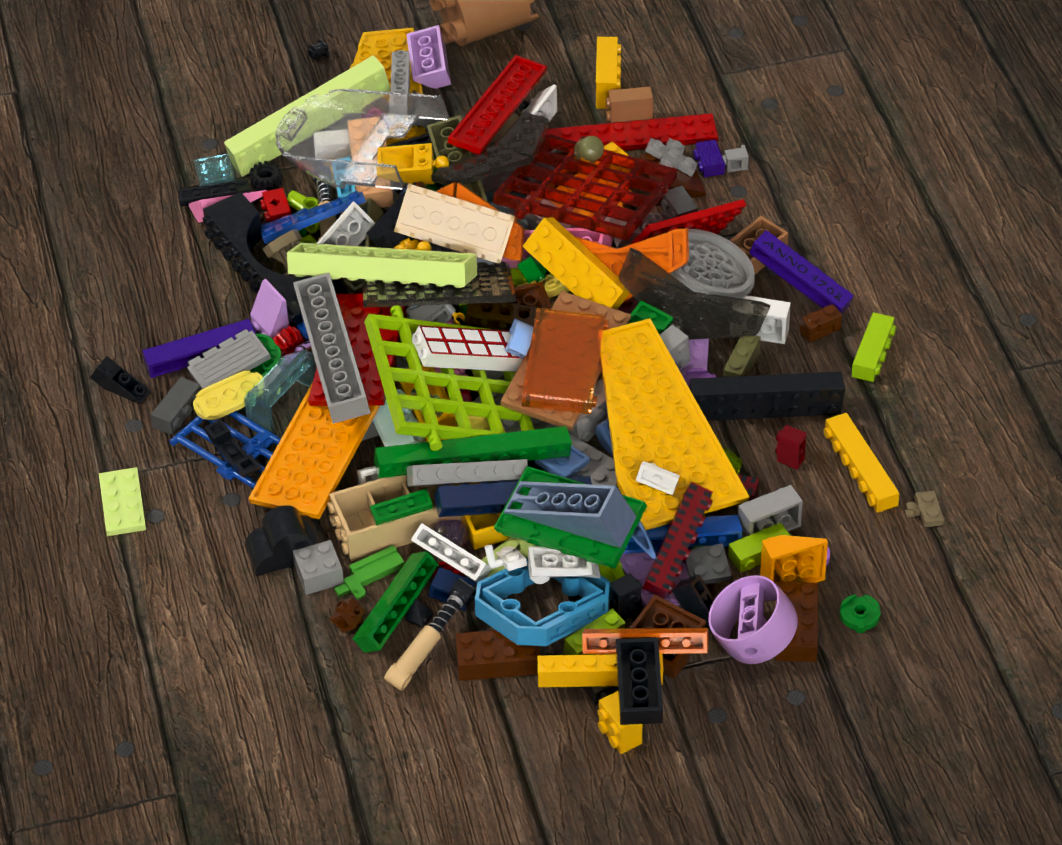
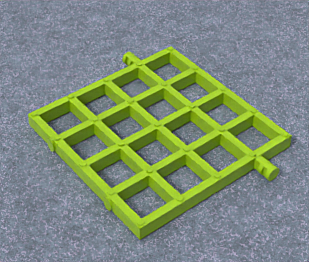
M399 305L393 306L390 309L392 316L368 314L364 323L396 434L428 437L431 450L437 451L442 448L441 439L508 433L504 432L500 419L519 421L521 431L534 430L531 416L495 405L492 392L505 394L516 374L515 371H503L504 381L487 379L485 370L471 369L474 377L455 375L453 368H440L442 373L422 370L418 352L412 342L411 333H415L419 325L471 329L487 328L404 318L402 308ZM379 328L397 330L402 343L382 341ZM387 355L406 357L409 369L390 367ZM394 381L414 383L417 396L398 394ZM427 385L446 387L450 400L431 398ZM460 389L478 391L482 404L464 402ZM402 408L422 410L425 423L405 421ZM435 412L454 414L458 427L439 425ZM468 415L486 417L490 431L472 429Z

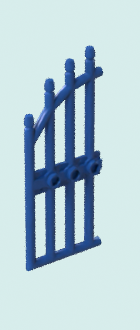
M237 411L228 414L258 433L250 439L225 424L230 429L231 436L245 444L242 447L247 455L251 454L254 459L259 455L270 459L273 452L267 448L273 443L278 445L281 438ZM197 416L169 440L172 446L181 443L218 466L219 468L216 472L226 480L229 479L231 481L237 478L254 489L257 483L255 480L248 476L245 478L240 476L226 462L185 438V436L193 431L212 443L205 430L198 426L206 419ZM219 419L206 421H208L209 423H213ZM259 464L261 466V469L257 472L262 474L265 467Z

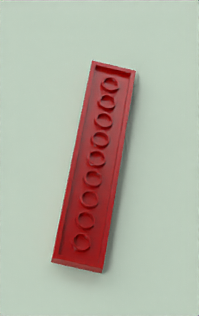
M515 55L449 135L447 143L480 155L543 77L547 66Z
M713 113L539 130L540 136L546 141L548 152L560 144L572 148L579 140L587 136L598 137L604 146L614 142L623 151L646 149L651 138L661 141L664 145H666L669 138L681 142L682 145H691L697 142H706L707 140L713 141L714 139L718 142Z

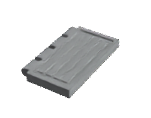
M245 329L235 335L236 340L231 337L218 344L220 349H217L215 346L202 353L204 358L201 359L200 356H197L188 361L189 366L187 369L196 383L200 384L201 390L239 372L250 371L271 359L269 352L253 331L248 332Z

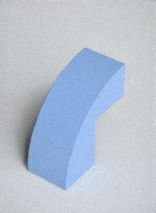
M514 319L509 331L511 336L505 351L523 358L529 350L534 327Z

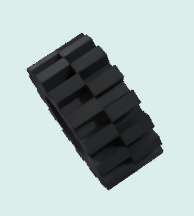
M264 161L265 164L259 162V165L255 164L254 168L250 169V181L254 190L270 191L281 187L280 185L283 183L282 171L278 164H274L271 161L268 164V161Z

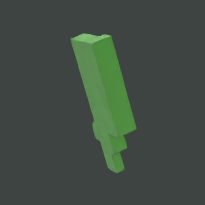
M392 545L349 565L351 575L344 578V584L335 587L334 590L339 598L352 592L354 597L359 600L366 595L364 586L400 570L405 562L395 546Z

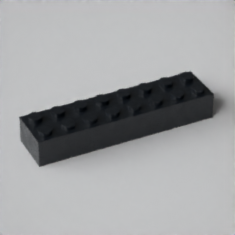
M842 372L692 378L689 382V389L707 421L841 414L846 389Z

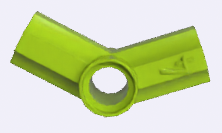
M293 190L287 197L288 204L298 211L304 208L310 209L319 204L316 198L306 197ZM319 222L305 227V230L309 233H316L320 229Z

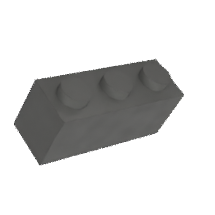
M180 377L152 412L153 428L173 435L181 427L184 419L191 414L194 408L193 401L196 398V394L201 390L200 384Z

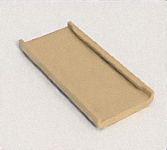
M408 183L394 232L462 253L477 254L478 258L500 264L515 216Z

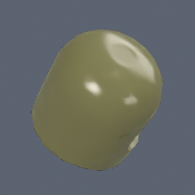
M584 137L575 145V157L582 165L591 166L603 155L604 144L598 137ZM580 157H582V158H584L585 160L590 161V162H585V161H583Z

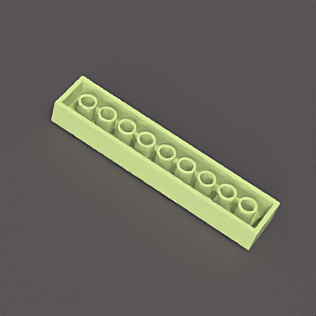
M373 55L226 140L224 144L234 168L243 177L251 172L250 169L254 168L255 164L259 165V162L265 164L264 161H271L314 136L313 133L326 129L391 91L383 65Z
M300 243L287 252L288 274H295V277H304L306 275L314 277L330 273L331 279L343 277L350 281L365 279L367 282L382 280L384 283L400 281L401 284L418 282V285L433 283L440 287L447 286L448 284L454 285L456 288H462L477 276V254L314 243Z

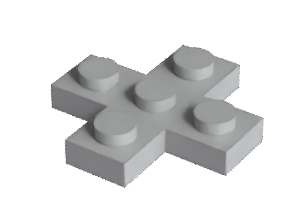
M651 138L645 149V152L660 159L657 168L672 177L677 169L692 177L698 164L692 158L682 155L685 146L669 138L666 145L659 140Z

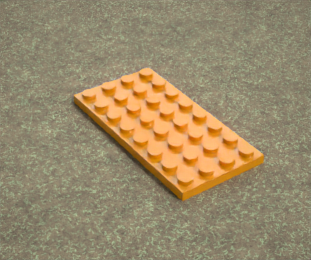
M311 384L248 499L251 504L272 509L284 505L293 506L299 510L302 516L320 519L327 503L330 501L329 494L334 493L380 406H369L370 414L333 424L328 406H309L308 399L312 387Z

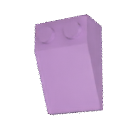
M264 279L250 314L251 324L255 332L268 335L273 339L277 332L289 326L287 304L285 298L267 279Z

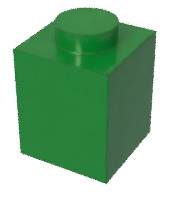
M532 255L517 264L528 283L534 280L536 282L543 280L546 277L545 273L548 272Z

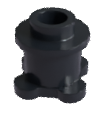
M321 38L317 40V44L309 45L307 52L311 59L317 61L319 57H329V47Z

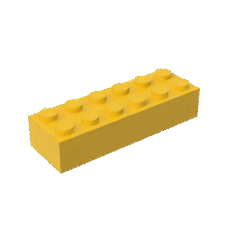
M554 217L543 218L522 246L578 297L617 310L632 291L629 286Z

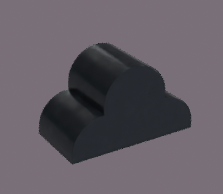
M284 505L270 510L263 517L262 527L248 535L245 540V548L256 576L294 566L293 550L325 542L327 538L319 519L301 516L297 508Z

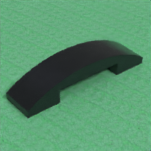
M221 419L204 427L207 436L216 450L240 476L245 478L261 469V466L252 455H247L234 440L230 429Z

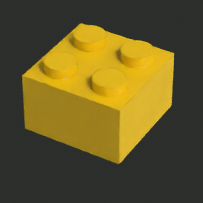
M618 691L600 699L599 710H597L599 716L598 728L602 734L605 733L611 746L616 748L620 754H623L641 745L642 724L620 725Z

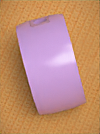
M758 575L747 576L728 585L716 597L709 612V626L715 639L730 656L745 664H758L777 656L793 639L798 624L796 610L782 589L769 578ZM777 601L775 610L767 621L764 618V602ZM739 619L738 639H730L733 626Z

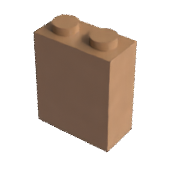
M651 87L609 90V98H606V107L609 108V111H606V120L610 121V123L653 119Z

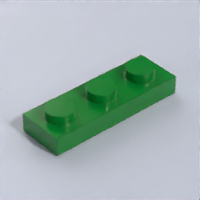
M427 489L370 506V512L376 526L433 509V503Z

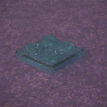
M228 153L194 159V166L200 186L235 181Z

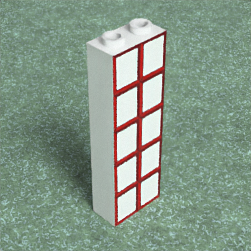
M419 325L412 337V342L424 367L517 372L525 358L517 357L505 351L511 336L509 331Z

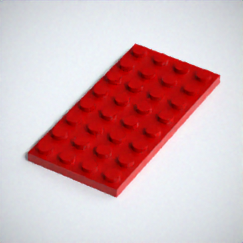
M408 293L336 294L368 405L384 406L386 396L364 321L368 314L392 316L390 309L396 305L401 306L405 317L409 299ZM379 328L382 341L399 342L400 335L397 330ZM387 355L390 367L394 366L395 355ZM316 367L308 399L309 406H328Z

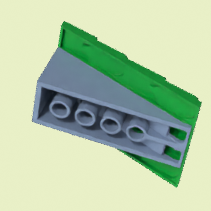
M526 466L494 529L505 536L525 540L530 544L558 550L563 554L583 558L588 562L616 569L647 505L644 501L622 495L616 486L585 484Z

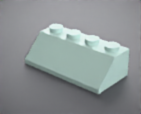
M396 389L398 394L405 395L401 389ZM387 400L384 406L379 407L373 422L385 447L426 442L425 437L396 434ZM402 408L405 421L418 423L412 413V409Z

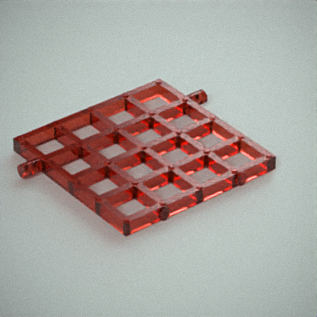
M548 134L494 193L493 203L515 209L514 215L519 220L524 219L527 214L544 218L554 217L560 223L627 241L637 227L642 225L643 220L662 196L667 194L668 189L677 179L678 169L605 149L601 158L597 160L600 161L598 165L576 159L574 153L576 141ZM552 148L569 154L564 156L549 152L548 150ZM537 162H540L551 166H555L556 169L551 170L540 166H536L535 164ZM615 165L622 168L630 169L631 171L629 173H626L619 170L611 169L610 166ZM570 170L588 176L584 179L566 173ZM644 173L663 179L659 182L641 177V175ZM527 176L544 182L540 185L522 179ZM598 180L610 181L619 184V186L616 188L598 183ZM555 185H560L563 187L574 189L575 191L574 193H569L566 191L555 189L554 187ZM632 187L650 192L651 194L646 196L629 190ZM513 190L531 195V197L525 199L509 193ZM589 193L607 198V200L602 202L585 196ZM545 199L563 205L561 208L543 204L541 201ZM622 202L640 208L635 211L617 206V204ZM578 208L595 214L593 217L572 211ZM606 217L625 221L627 224L622 226L604 220Z

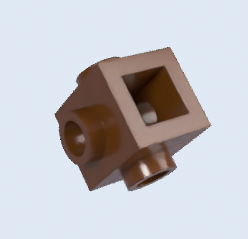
M353 598L341 600L336 604L335 611L329 620L344 633L359 626L363 620L362 616L366 611Z

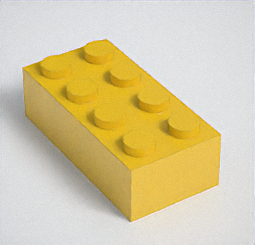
M597 37L596 109H609L606 107V98H609V90L621 89V55H618L621 54V44H618V37Z

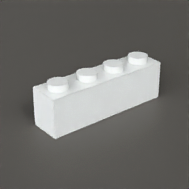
M421 523L411 539L415 544L475 582L485 579L491 571L489 565Z

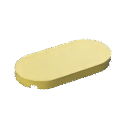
M242 371L210 385L196 394V398L193 401L195 413L203 419L216 420L246 407L263 397L266 391L265 380L257 372Z

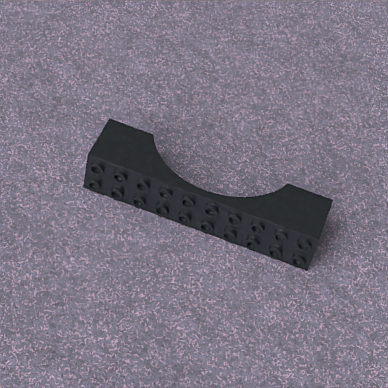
M241 192L204 208V217L202 219L206 226L204 232L207 239L212 240L215 248L222 252L226 261H230L233 269L240 273L244 282L247 281L254 293L258 294L262 281L267 279L285 298L289 326H295L297 329L296 325L304 320L293 282L311 278L312 276L295 277L279 274L267 269L252 256L254 247L262 239L259 212Z

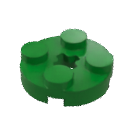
M857 594L848 596L841 603L839 616L841 621L857 633H864L866 630L875 627L880 620L879 603L873 597L864 594L863 597H856ZM856 611H864V614H857Z

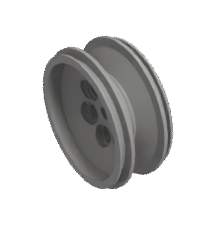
M688 229V263L653 284L652 287L665 305L686 318L710 324L727 322L731 317L733 301L746 297L754 287L755 273L753 265L748 256L726 238L704 230Z

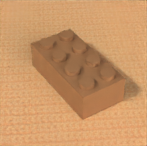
M762 216L758 217L729 240L748 256L755 274L763 269L765 265L749 254L753 243L766 230L788 245L789 233Z

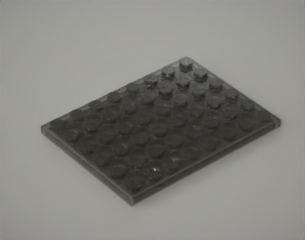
M485 262L477 263V276L462 288H456L454 285L448 284L447 286L440 287L433 283L418 285V282L401 284L400 281L384 283L382 280L367 282L365 279H362L363 308L393 307L396 305L420 306L516 302L510 265L506 264V262L491 265Z

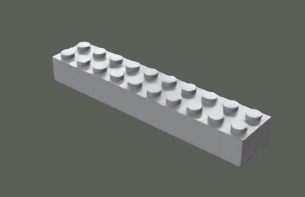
M330 273L293 282L332 423L370 414L366 394Z

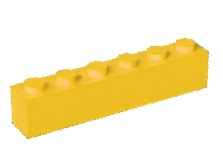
M844 413L826 419L824 435L831 441L834 451L839 453L843 465L848 467L852 479L857 481L858 487L866 495L869 505L873 506L877 513L898 506L899 492L849 415Z
M616 654L538 656V687L618 686ZM659 654L661 685H663V654Z

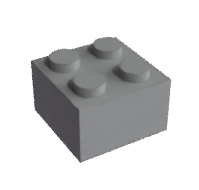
M331 540L293 550L294 566L306 595L344 584L343 570Z

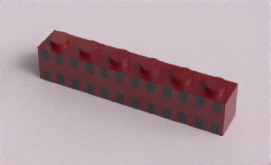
M691 481L683 495L642 589L663 599L667 593L671 595L676 585L673 582L675 576L679 577L683 570L681 563L683 560H687L691 552L688 547L690 543L694 544L698 533L695 531L697 527L701 528L706 518L703 516L704 511H708L712 505L713 500L710 499L712 491Z

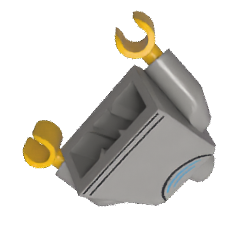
M424 295L419 300L411 298L408 302L409 308L406 310L408 319L447 323L453 317L455 325H460L456 318H461L465 321L464 314L456 313V309L445 298H432Z

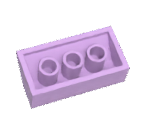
M439 25L406 34L413 81L434 89L451 85L445 41Z

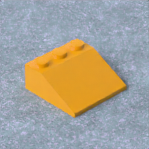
M779 535L762 540L760 576L769 578L775 584H777V581L806 583L824 581L828 548L827 539Z

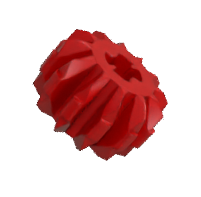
M288 326L286 329L282 328V331L277 332V335L273 337L274 343L280 347L282 357L293 355L295 348L304 342L301 332L295 326Z

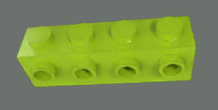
M872 313L852 364L851 377L874 382L876 375H880L881 362H885L886 349H890L891 336H895L896 333L895 317Z

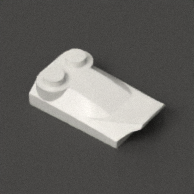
M528 547L529 576L536 584H544L553 577L601 578L599 566L596 563L546 547Z

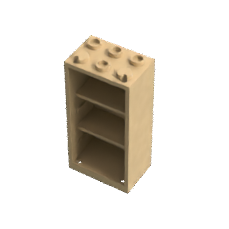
M407 475L381 478L330 493V502L327 503L329 512L332 514L329 515L331 526L336 527V537L338 541H342L344 555L348 554L350 561L371 556L392 545L397 548L414 543L411 539L421 523L437 533V528L444 525L447 532L463 528L462 516L438 518L434 496L437 488L442 485L408 487ZM427 489L433 503V509L376 526L370 512L371 505Z

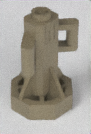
M293 229L270 242L263 250L268 258H274L281 262L288 271L287 252L300 244L302 237L297 229ZM288 272L283 274L288 276H295V274H288Z

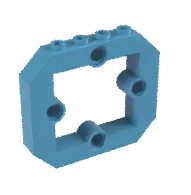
M526 558L527 566L511 571L504 569L477 582L475 616L517 645L548 646L585 627L609 611L610 581L600 575L601 578L553 577L562 584V592L565 595H580L583 598L576 602H562L558 605V611L535 622L521 612V605L518 600H503V598L511 594L523 592L525 587L535 583L529 576L528 558Z

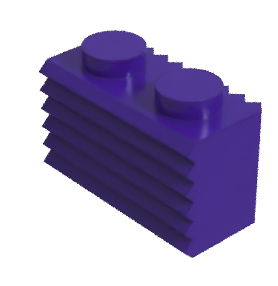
M714 139L713 141L697 142L695 150H693L694 160L698 161V171L702 172L703 177L725 174V162L717 141Z

